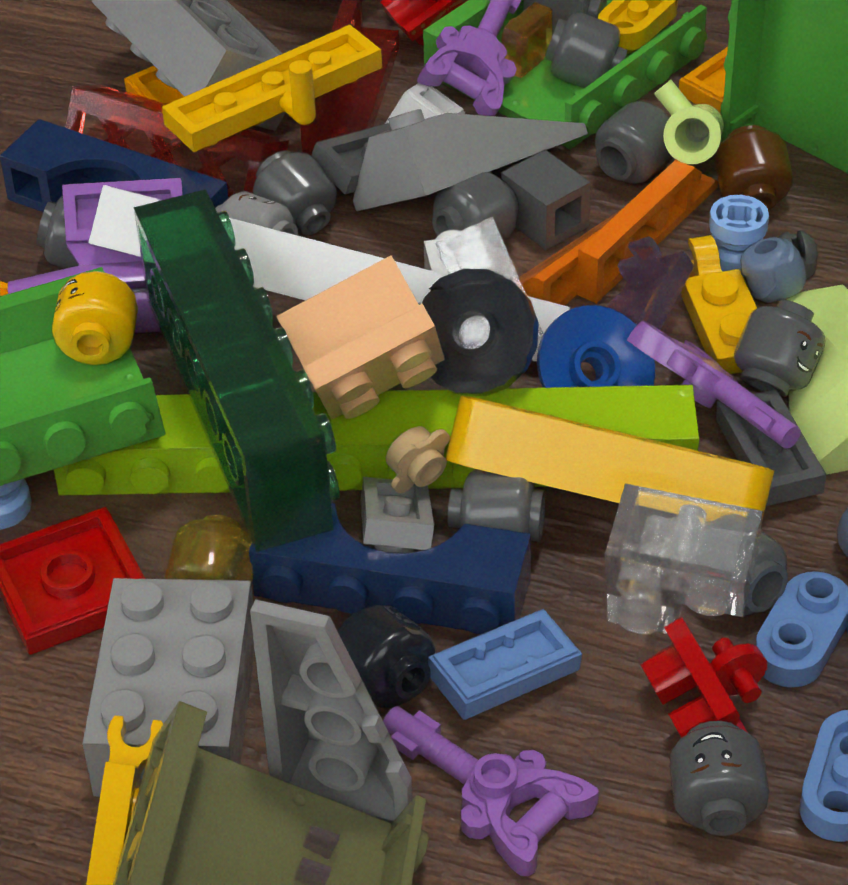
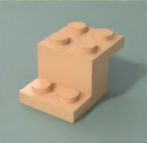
M392 255L276 316L331 420L342 414L346 419H350L369 411L379 403V394L400 383L403 388H410L422 383L437 371L435 365L445 360L434 323L423 303L419 305Z

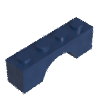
M38 119L0 155L8 200L44 212L48 201L57 203L58 199L63 195L62 185L181 178L183 206L213 213L217 206L223 204L228 199L227 182L41 119Z
M271 494L249 549L254 596L269 598L278 602H294L325 607L345 613H356L373 605H390L416 624L423 623L466 630L481 635L520 619L531 579V534L464 524L451 538L433 548L413 553H389L369 548L352 538L342 527L338 519L335 503Z

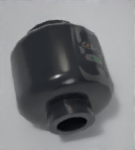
M373 605L353 613L340 626L338 634L375 706L380 708L399 706L410 701L425 689L431 675L428 657L436 654V648L429 634L402 612L390 605Z

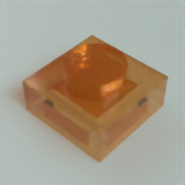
M537 2L530 5L516 18L511 19L504 27L501 41L507 50L505 59L514 62L517 68L515 76L519 78L524 77L544 60L552 38V9Z

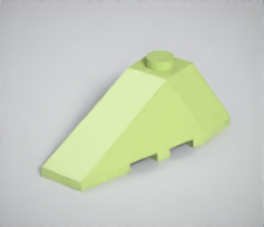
M844 285L802 291L786 299L810 309L814 313L811 322L816 324L825 335V347L810 383L803 389L789 390L788 395L789 412L826 475L848 471V289Z

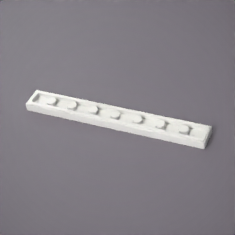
M107 185L102 187L89 239L90 244L305 301L385 259ZM396 262L416 301L421 304L424 297L431 291L429 288L439 278L446 276V274ZM528 296L539 322L538 346L532 358L533 361L537 362L538 347L544 332L556 318L570 310L571 307ZM478 315L467 318L459 330L460 341L482 346L488 339L490 332L487 319L484 316Z

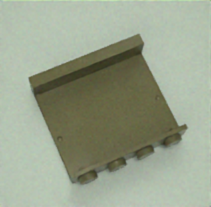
M179 701L153 739L113 885H412L413 873L420 866L428 845V832L421 830L426 798L416 795L393 823L376 818L199 748L207 711Z

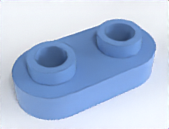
M813 571L799 574L787 583L784 593L776 601L756 638V646L767 660V670L763 676L766 680L783 687H801L810 684L819 677L847 628L848 586L842 580L828 573Z
M842 710L830 715L820 727L803 783L799 809L802 821L811 832L823 839L835 842L848 841V754H846L848 753V710ZM830 808H837L844 812L833 811Z

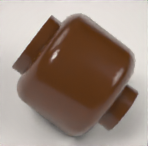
M748 125L733 130L721 142L715 153V165L722 198L729 195H746L758 199L770 210L776 203L787 196L793 186L792 170L786 143L779 134L769 131L764 127Z

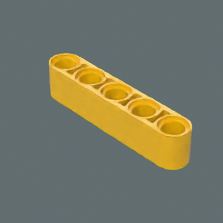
M464 395L460 396L445 458L447 461L507 477H521L528 482L708 525L722 518L737 516L751 522L759 529L761 528L775 470L744 461Z

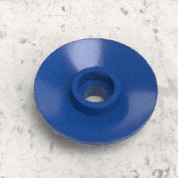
M585 305L566 311L548 326L538 347L537 370L543 388L654 386L655 361L627 341L632 330L637 326L631 319L608 307ZM582 362L589 363L596 372L595 381L589 380L581 370Z

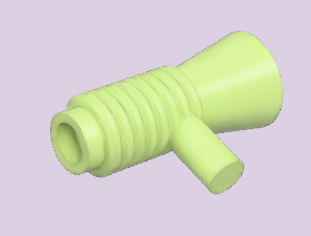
M669 80L654 93L671 115L664 128L663 137L666 149L672 157L682 163L699 164L705 162L716 153L720 145L724 128L722 116L717 109L710 105L696 104L692 106L675 83Z

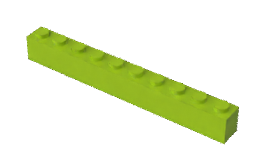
M693 385L506 388L488 396H470L693 450H698L699 447ZM449 389L385 391L378 395L379 403L369 411L350 419H346L342 414L332 420L317 392L156 395L166 435L54 469L58 494L113 495L362 490L363 477L393 480L397 476L386 463V455L393 442L407 430L422 426L432 434L436 430L444 429L451 437L461 395ZM449 443L445 446V449H444V457H445V458H446V454H447V450H448ZM447 461L443 473L428 485V489L463 488L468 474L475 469ZM535 483V487H549Z

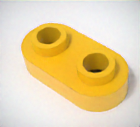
M613 0L599 13L598 19L614 24L619 28L621 37L618 46L627 49V54L648 43L676 17L678 0Z

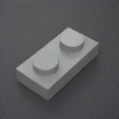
M363 477L360 499L363 543L375 545L376 550L389 553H413L414 549H430L433 539L434 520L428 485L418 487L414 484L408 491L397 493L391 486L393 480Z

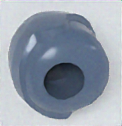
M777 237L762 239L747 248L741 255L742 273L746 275L749 291L753 298L764 303L778 302L798 294L804 288L806 283L805 265L798 249L788 239Z

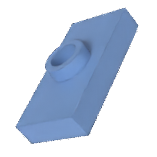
M541 609L429 656L428 666L431 671L430 678L462 719L466 720L580 669L582 653L544 609Z

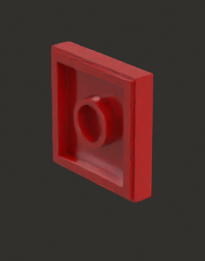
M106 506L0 544V596L29 655L104 628L113 578L145 579Z

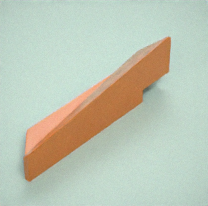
M674 160L624 208L513 282L527 296L566 306L576 295L597 304L718 188V181L702 174V171L693 166Z

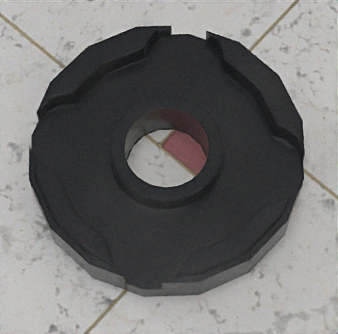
M463 268L439 278L429 288L431 291L424 297L422 303L435 325L445 360L435 365L437 371L431 376L436 384L459 395L488 396L510 387L527 371L538 346L539 322L531 300L515 282L489 269ZM474 315L484 316L490 327L488 339L482 346L476 349H465L459 339V330L462 323Z

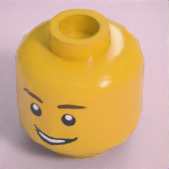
M93 271L80 273L70 278L59 291L51 329L56 345L66 356L84 364H109L121 358L132 345L138 313L135 294L126 282L113 274Z

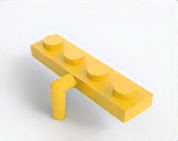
M347 25L162 106L164 125L193 152L215 145L220 140L249 127L259 125L283 112H286L297 123L308 125L316 117V97L345 84L353 83L359 78L382 68L381 49L353 26Z

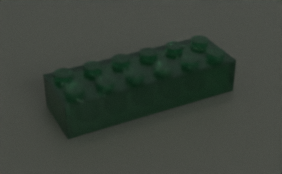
M206 189L133 207L148 303L256 552L333 530L331 502L340 499L339 485L331 463L327 461V454L336 452L333 430L325 413L315 415L312 409L314 408V397L306 372L303 369L294 371L292 368L293 354L287 333L283 327L274 329L272 326L273 313L268 295L264 287L256 289L253 287L254 275L250 259L244 248L237 250L234 248L236 244L235 235L228 213L226 211H216Z

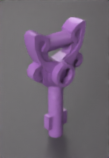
M489 0V6L478 28L469 25L463 26L460 31H457L452 26L444 27L436 39L439 50L429 58L421 70L417 82L426 86H440L442 82H445L475 99L473 106L478 115L495 116L503 102L504 85L510 83L517 70L513 61L505 59L507 50L498 41L497 35L508 13L514 14L521 0Z
M643 320L632 330L627 341L663 366L683 377L685 380L681 385H693L694 400L705 407L712 408L718 399L784 449L791 448L798 441L801 434L798 426L741 386L731 374L722 369L702 349L687 340L682 343L673 339Z
M395 706L384 717L383 722L389 734L392 735L391 738L397 750L412 760L418 754L422 755L464 784L462 787L463 809L461 810L462 832L473 839H482L490 835L496 851L509 867L520 876H530L535 873L538 858V842L563 817L568 820L585 818L593 814L598 804L599 790L597 787L579 777L562 771L546 769V761L543 754L535 750H523L515 760L510 755L497 753L485 755L478 760L442 736L441 724L420 710L412 716L399 706ZM532 798H539L517 822L509 818L510 812L515 806Z

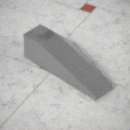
M421 109L394 116L388 119L391 130L371 136L368 139L353 203L356 211L432 194L482 172H490L543 150L587 135L585 123L444 113L424 119Z
M255 599L250 615L269 775L393 823L413 799L412 778L330 616Z

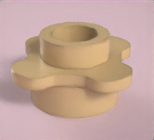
M422 426L414 427L401 434L390 446L386 455V463L397 474L391 483L392 488L397 493L408 491L414 484L418 487H425L434 482L443 473L447 463L444 457V449L450 441V435L444 429L436 430L431 434Z

